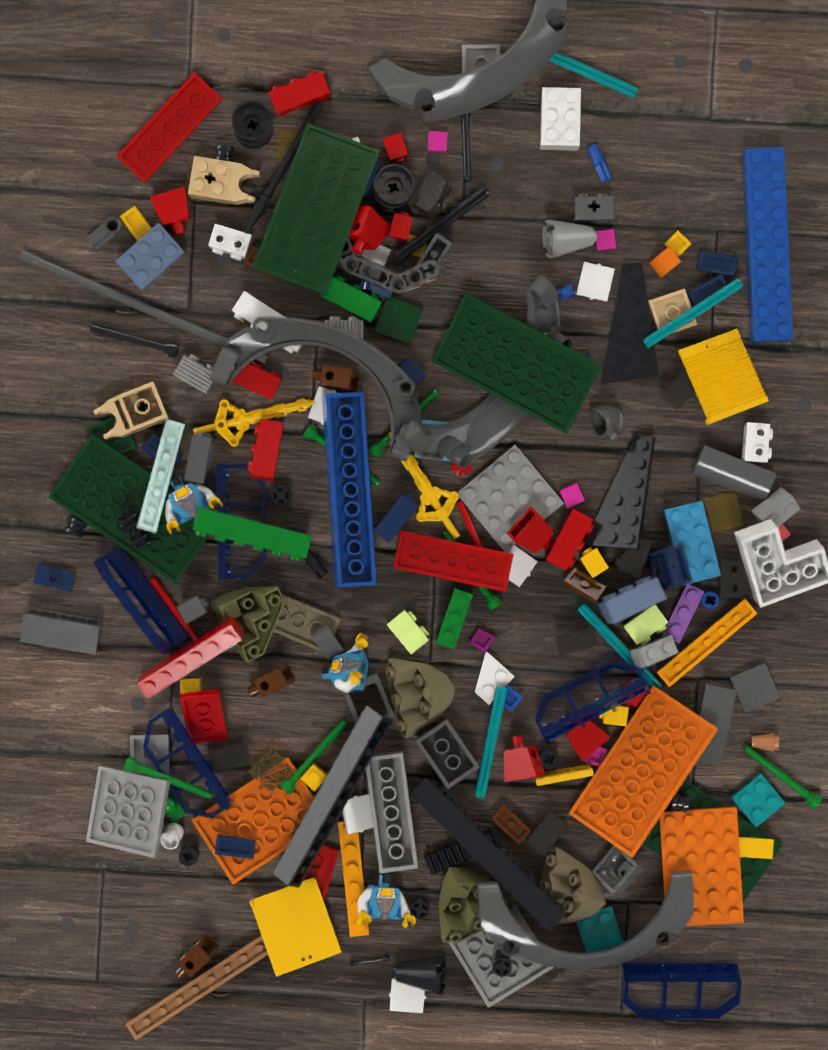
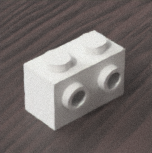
M215 224L208 246L215 254H230V258L241 261L249 253L253 236Z
M744 423L742 460L754 463H767L768 459H771L772 449L769 448V440H772L773 429H770V424Z

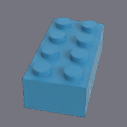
M698 501L662 510L671 547L683 545L693 580L690 583L721 576L703 502Z

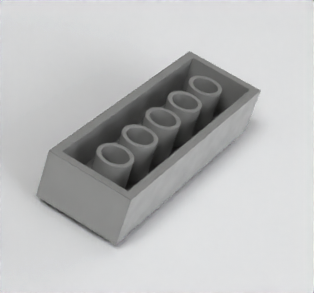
M403 751L374 754L366 768L379 872L387 873L417 869L418 859Z

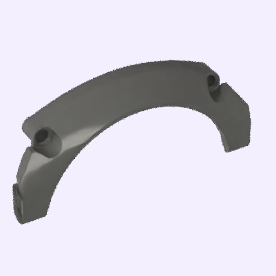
M536 0L531 19L513 46L494 61L473 71L451 76H427L405 70L387 58H383L368 67V70L385 96L406 108L414 109L417 107L422 119L427 123L473 112L502 99L518 89L540 71L555 55L569 36L566 21L562 17L568 14V0Z
M539 275L526 290V324L571 348L572 340L561 334L558 330L560 326V311L557 299L559 296L552 283L546 277ZM490 394L480 405L459 419L440 425L421 424L412 419L399 435L406 445L420 458L442 461L446 456L448 460L464 469L503 440L528 413Z
M259 317L254 320L252 329L249 327L242 329L230 337L226 345L223 346L210 379L227 387L251 362L280 348L300 345L317 346L330 349L348 357L368 373L385 400L391 424V441L388 455L404 462L407 461L411 449L399 434L412 419L422 423L417 398L412 397L415 388L414 383L392 360L366 341L345 330L316 321L288 317ZM258 323H266L267 329L264 332H259L256 329ZM401 384H410L411 391L403 393L400 390Z
M691 871L671 872L665 899L657 914L641 932L623 944L611 949L591 953L567 952L538 941L515 921L504 903L498 882L477 884L481 928L494 944L499 945L505 955L555 968L592 969L611 966L638 958L661 946L670 944L672 933L679 934L693 916ZM661 932H665V938L663 940H658V935ZM506 941L513 942V946L510 949L503 948Z

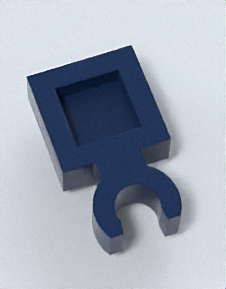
M361 280L360 288L372 290V293H376L380 298H390L393 293L367 280Z

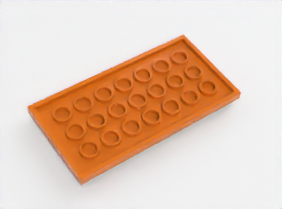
M653 685L569 814L628 856L634 858L719 729Z

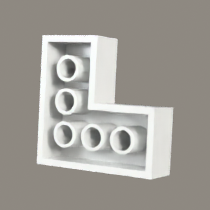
M771 519L734 532L753 598L760 608L828 583V561L824 547L817 539L784 551L778 527Z

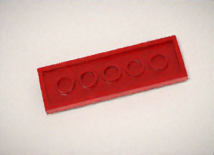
M194 72L116 157L146 183L223 101L222 97Z
M401 531L393 568L506 592L514 554Z

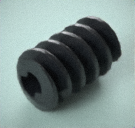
M130 510L115 520H122L119 527H126L123 534H130L126 540L134 541L130 548H137L135 551L137 552L150 545L154 538L147 539L150 532H144L142 529L137 528L139 518H136V516L140 512Z

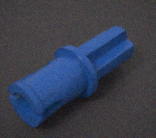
M598 144L588 147L586 150L593 162L592 167L596 168L603 183L609 181L612 176L605 163L607 160L603 158Z

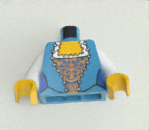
M178 476L170 481L175 491L168 495L169 499H167L165 505L167 529L170 534H172V528L175 527L179 532V525L195 517L197 507L212 508L213 511H216L215 505L220 504L223 506V503L214 495L211 489L200 483L194 484L191 482L185 485L181 477Z
M362 633L358 634L355 639L356 644L351 650L334 656L332 667L322 668L323 679H331L336 689L346 693L351 690H364L369 661L363 648L368 646L366 641L368 637Z
M379 874L378 885H368L367 889L361 894L357 901L358 914L360 915L356 920L357 924L360 925L364 920L365 926H367L371 919L401 920V918H404L402 922L404 928L408 926L407 921L411 922L412 927L415 925L416 919L410 915L411 913L403 893L399 888L390 886L391 875Z

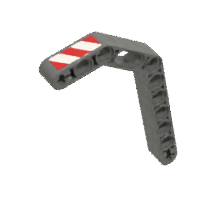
M349 236L346 241L349 243V249L346 251L344 247L340 256V261L345 271L395 293H406L442 277L446 272L444 262L429 260L403 273H399L364 258L363 255L353 253L351 249L355 242ZM353 259L356 261L355 268L352 267ZM371 266L385 272L387 275L386 281L383 282L370 276L368 273L369 267ZM435 266H436V268H437V269L434 270V272H428V271H427V270H432V269H434ZM417 272H419L421 276L419 281L415 279V274ZM400 280L404 283L402 289L398 285Z

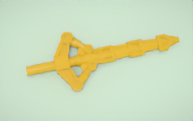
M300 398L296 399V402L280 403L272 405L273 407L257 409L246 413L244 409L237 408L235 405L230 404L229 401L221 400L215 423L193 428L194 435H198V432L209 433L217 431L232 447H237L240 439L243 437V433L249 429L250 424L260 423V419L267 420L274 417H284L294 411H306L315 402L314 399L306 400ZM228 410L234 412V418L226 420ZM236 426L239 432L237 431V433L233 435L228 427Z
M409 454L407 461L401 460L406 470H409L415 480L414 483L419 491L422 492L420 495L421 503L416 515L417 520L420 522L442 521L452 538L456 539L460 534L448 516H450L459 498L458 493L441 490L437 486L432 487L427 476L419 468L413 454ZM441 495L448 498L443 506H441L438 500ZM431 504L435 511L426 512L425 505Z

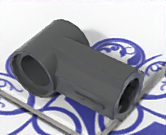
M108 217L100 227L86 238L95 250L98 251L116 235H120L123 232L124 224L116 217ZM113 221L118 223V228L115 231L110 230V224Z

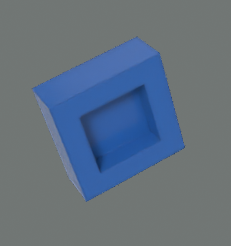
M508 685L504 707L512 712L524 696Z

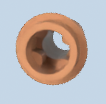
M771 733L752 736V747L771 752L779 750V735Z

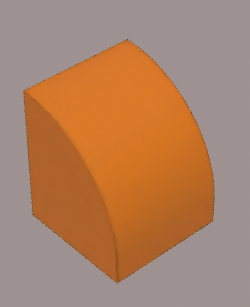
M669 246L649 264L659 277L662 278L679 265L681 260Z

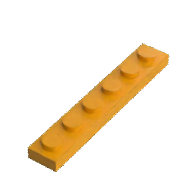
M743 599L656 673L668 687L672 686L758 613L746 599Z
M338 821L350 937L369 935V926H365V921L363 920L360 925L356 922L360 916L358 914L357 901L365 890L359 832L346 834L344 821Z

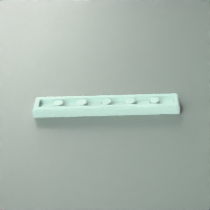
M169 419L165 421L137 524L139 529L153 533L157 531L185 424Z

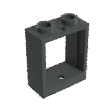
M198 432V435H192L185 481L208 485L216 441L211 438L212 435L209 433Z
M378 672L367 676L365 686L376 682L388 712L385 715L392 719L395 714ZM351 690L348 693L343 692L357 724L359 715L350 696V693L356 690Z

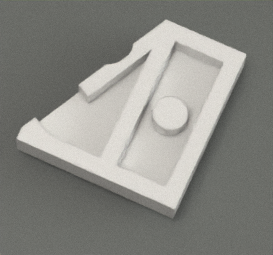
M486 652L475 693L489 705L495 698L496 688L498 686L506 687L515 676Z

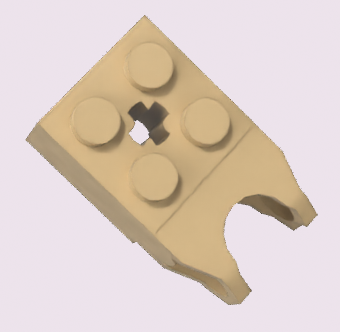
M194 156L188 195L194 199L225 204L255 203V197L243 193L240 190V185L247 178L260 177V171L250 169L241 163ZM214 177L215 181L209 184L207 179Z
M153 381L107 400L101 407L93 410L95 415L109 413L116 417L114 428L103 435L105 440L113 437H126L169 419ZM144 403L145 406L148 404V407L146 408L145 412H143L142 410L139 411V408H141L140 404Z

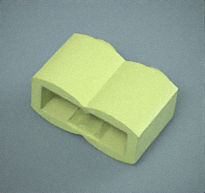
M653 605L642 610L622 626L637 645L639 643L644 645L651 640L650 636L653 633L659 634L667 628L665 625L668 621L658 607Z
M403 610L387 623V626L409 653L413 654L429 640L427 637L429 633L423 626L419 627L415 623L417 618L411 611L406 612Z

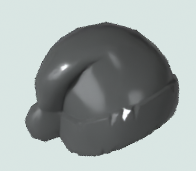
M598 405L591 409L590 419L595 434L600 438L608 437L610 441L617 440L624 427L623 416L619 409L611 405Z

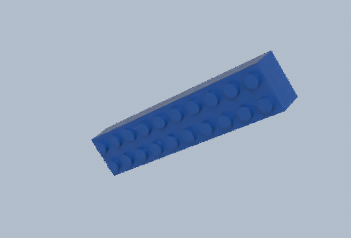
M784 147L745 149L742 153L750 343L789 342L793 340Z
M364 392L325 394L322 396L334 587L376 585Z

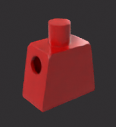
M182 187L151 196L150 200L165 228L172 226L175 236L186 233L183 223L191 220L186 188Z
M359 206L348 235L355 242L351 251L357 255H362L364 250H376L391 229L371 206Z
M532 506L507 532L515 543L535 553L539 552L542 547L545 550H549L554 544L553 540L550 539L554 532Z
M571 714L563 721L571 729L566 734V737L583 762L610 738L608 734L586 717L579 722Z
M523 736L512 737L514 749L505 750L503 753L504 782L544 776L545 771L537 747L535 745L525 747Z

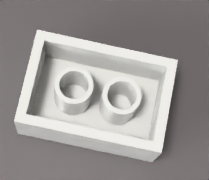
M542 87L540 150L578 151L580 146L581 88Z

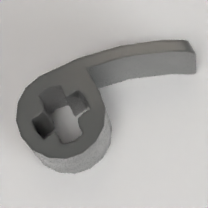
M328 624L311 633L315 643L328 661H331L334 656L345 652Z

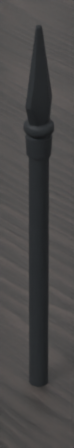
M315 103L269 186L265 189L263 195L260 196V200L254 204L245 231L246 234L265 214L267 205L271 202L276 187L297 152L307 123L313 124L323 107L321 103Z

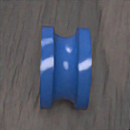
M572 284L557 292L558 295H561V301L577 293L572 289Z
M707 591L703 594L701 603L705 608L713 609L718 605L719 597L716 593ZM707 595L710 597L714 596L715 600H712L714 601L713 605L705 603Z

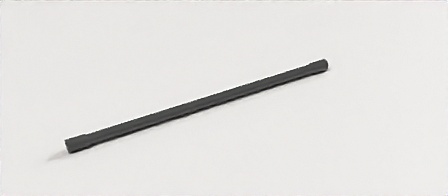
M23 249L19 255V260L42 268L222 347L226 345L228 338L47 261L34 253ZM269 355L260 356L254 362L265 366Z

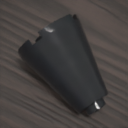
M444 955L398 962L397 966L393 968V978H396V981L442 995L446 985L442 983L447 976L446 958H444Z

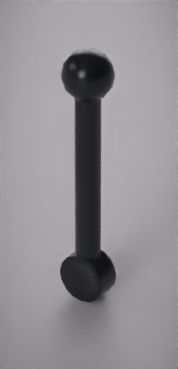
M385 954L379 958L355 960L350 962V966L378 961L388 962L390 956Z

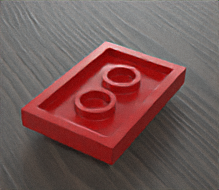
M219 689L180 694L190 745L228 740Z

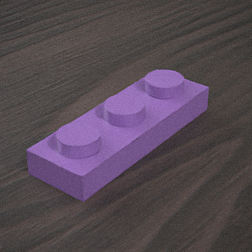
M690 584L685 585L666 624L667 628L663 630L661 635H672L673 640L680 643L704 591Z

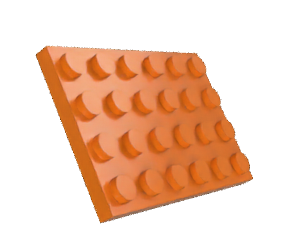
M289 757L282 760L283 768L281 767L280 769L279 767L278 769V764H276L275 767L273 766L274 770L272 773L269 769L268 775L264 772L266 777L269 776L272 780L276 781L275 783H270L265 778L262 781L259 775L258 779L254 778L191 820L233 885L286 851V847L290 844L296 829L300 826L305 813L314 801V795L307 784L301 779L295 783V790L291 795L278 785L280 784L279 771L286 769L283 772L286 775H280V777L285 776V780L287 778L290 779L297 771ZM268 784L274 785V788H269ZM222 834L256 839L254 859L215 854L217 835Z
M737 807L687 809L686 813L681 810L664 811L659 818L664 899L668 891L671 872L691 871L694 906L693 916L686 926L744 923Z

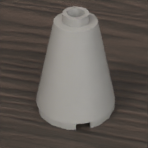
M545 220L544 222L547 223V226H543L542 241L543 248L548 250V253H545L547 258H555L593 246L594 242L597 241V232L592 226L556 220Z

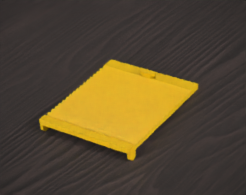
M738 329L678 351L706 415L707 425L769 401L754 370Z
M315 876L304 880L300 888L287 886L249 900L276 977L342 953Z

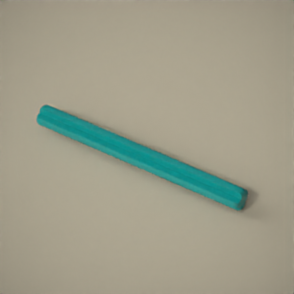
M556 52L549 60L629 97L634 98L638 92L637 87L561 53Z
M738 278L644 338L645 346L650 348L743 287L741 280Z
M587 604L581 605L578 609L580 614L650 688L654 685L660 689L662 684L646 667L636 669L630 650Z
M502 686L496 688L475 790V797L484 798L487 791L507 694V688Z

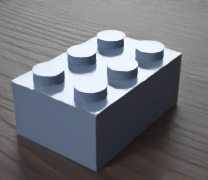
M158 223L115 262L141 291H144L186 253Z
M650 576L637 580L635 586L632 584L619 589V594L610 593L602 597V602L598 603V606L606 623L615 624L667 599L658 579H651Z

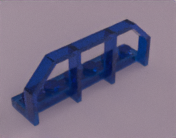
M216 464L217 498L223 503V506L217 504V512L230 515V507L261 506V523L266 524L265 482L256 480L261 485V502L227 503V499L230 498V488L226 487V479L230 478L229 469L244 468L248 471V466L246 464ZM226 539V542L218 541V580L248 579L266 561V549L262 552V558L246 575H231V564L227 563V556H231V546L227 545V541L233 540Z
M118 545L107 555L101 556L93 562L102 579L148 640L163 655L189 637L123 548ZM106 560L110 563V565L113 567V569L116 571V573L119 575V577L122 579V581L126 584L127 587L122 588L120 586V584L111 574L108 566L106 565ZM128 591L132 592L147 612V615H142L127 595ZM151 618L171 644L170 646L155 632L147 621Z
M612 660L545 694L535 721L547 745H550V740L580 725L583 728L585 727L584 723L611 709L615 712L617 711L615 707L645 692L649 695L651 691L638 667ZM612 668H617L635 673L639 678L632 680L625 687L616 688L611 694H608L599 675ZM595 677L605 696L598 697L595 702L583 705L577 709L568 690ZM565 693L574 713L565 714L560 720L554 723L549 722L542 726L541 721L549 700Z
M169 707L148 721L143 749L157 771L165 773L160 764L181 750H184L186 756L194 760L196 764L194 768L199 776L188 783L194 784L205 777L206 787L210 792L214 791L217 796L215 800L220 806L213 813L188 808L179 794L184 789L179 788L176 790L174 785L170 784L169 789L183 811L188 814L213 818L222 811L232 807L235 803L234 800H231L213 772L214 769L209 766L195 744L194 738H191L176 715L174 707ZM162 717L168 727L171 725L175 731L173 733L175 739L179 743L182 742L183 745L157 761L148 746L153 723Z
M622 963L624 981L623 1003L642 1019H719L740 1004L741 978L737 963ZM629 982H662L660 1009H642L628 997ZM697 982L695 1009H666L667 983ZM703 982H736L735 995L717 1009H700Z

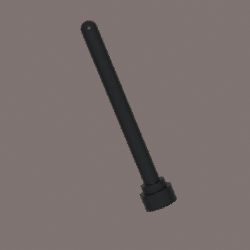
M469 113L461 115L463 179L465 182L471 180Z
M94 324L89 327L90 331L164 351L168 357L176 358L179 352V343L171 342L164 344Z

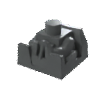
M613 845L593 869L592 873L613 895L622 899L623 895L621 893L635 882L637 875L643 874L646 870L633 858Z

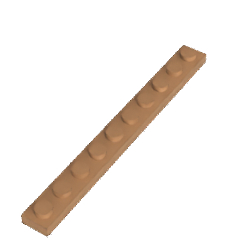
M262 935L126 1022L125 1025L134 1039L137 1040L267 956L268 952Z

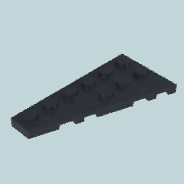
M642 262L622 266L601 384L658 376L654 345L647 348L643 342L644 338L652 334Z
M635 435L593 523L594 527L585 540V546L640 550L655 437Z

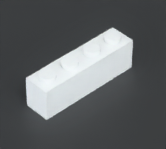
M245 291L232 309L236 319L242 323L245 320L251 323L250 328H253L254 320L259 317H284ZM260 322L257 324L256 329L259 332H264L267 329V324ZM303 345L290 346L283 349L291 354L293 351L298 353Z

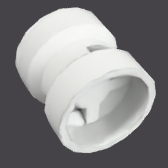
M170 823L166 826L160 839V843L164 848L172 850L178 846L184 834L182 826L177 823Z

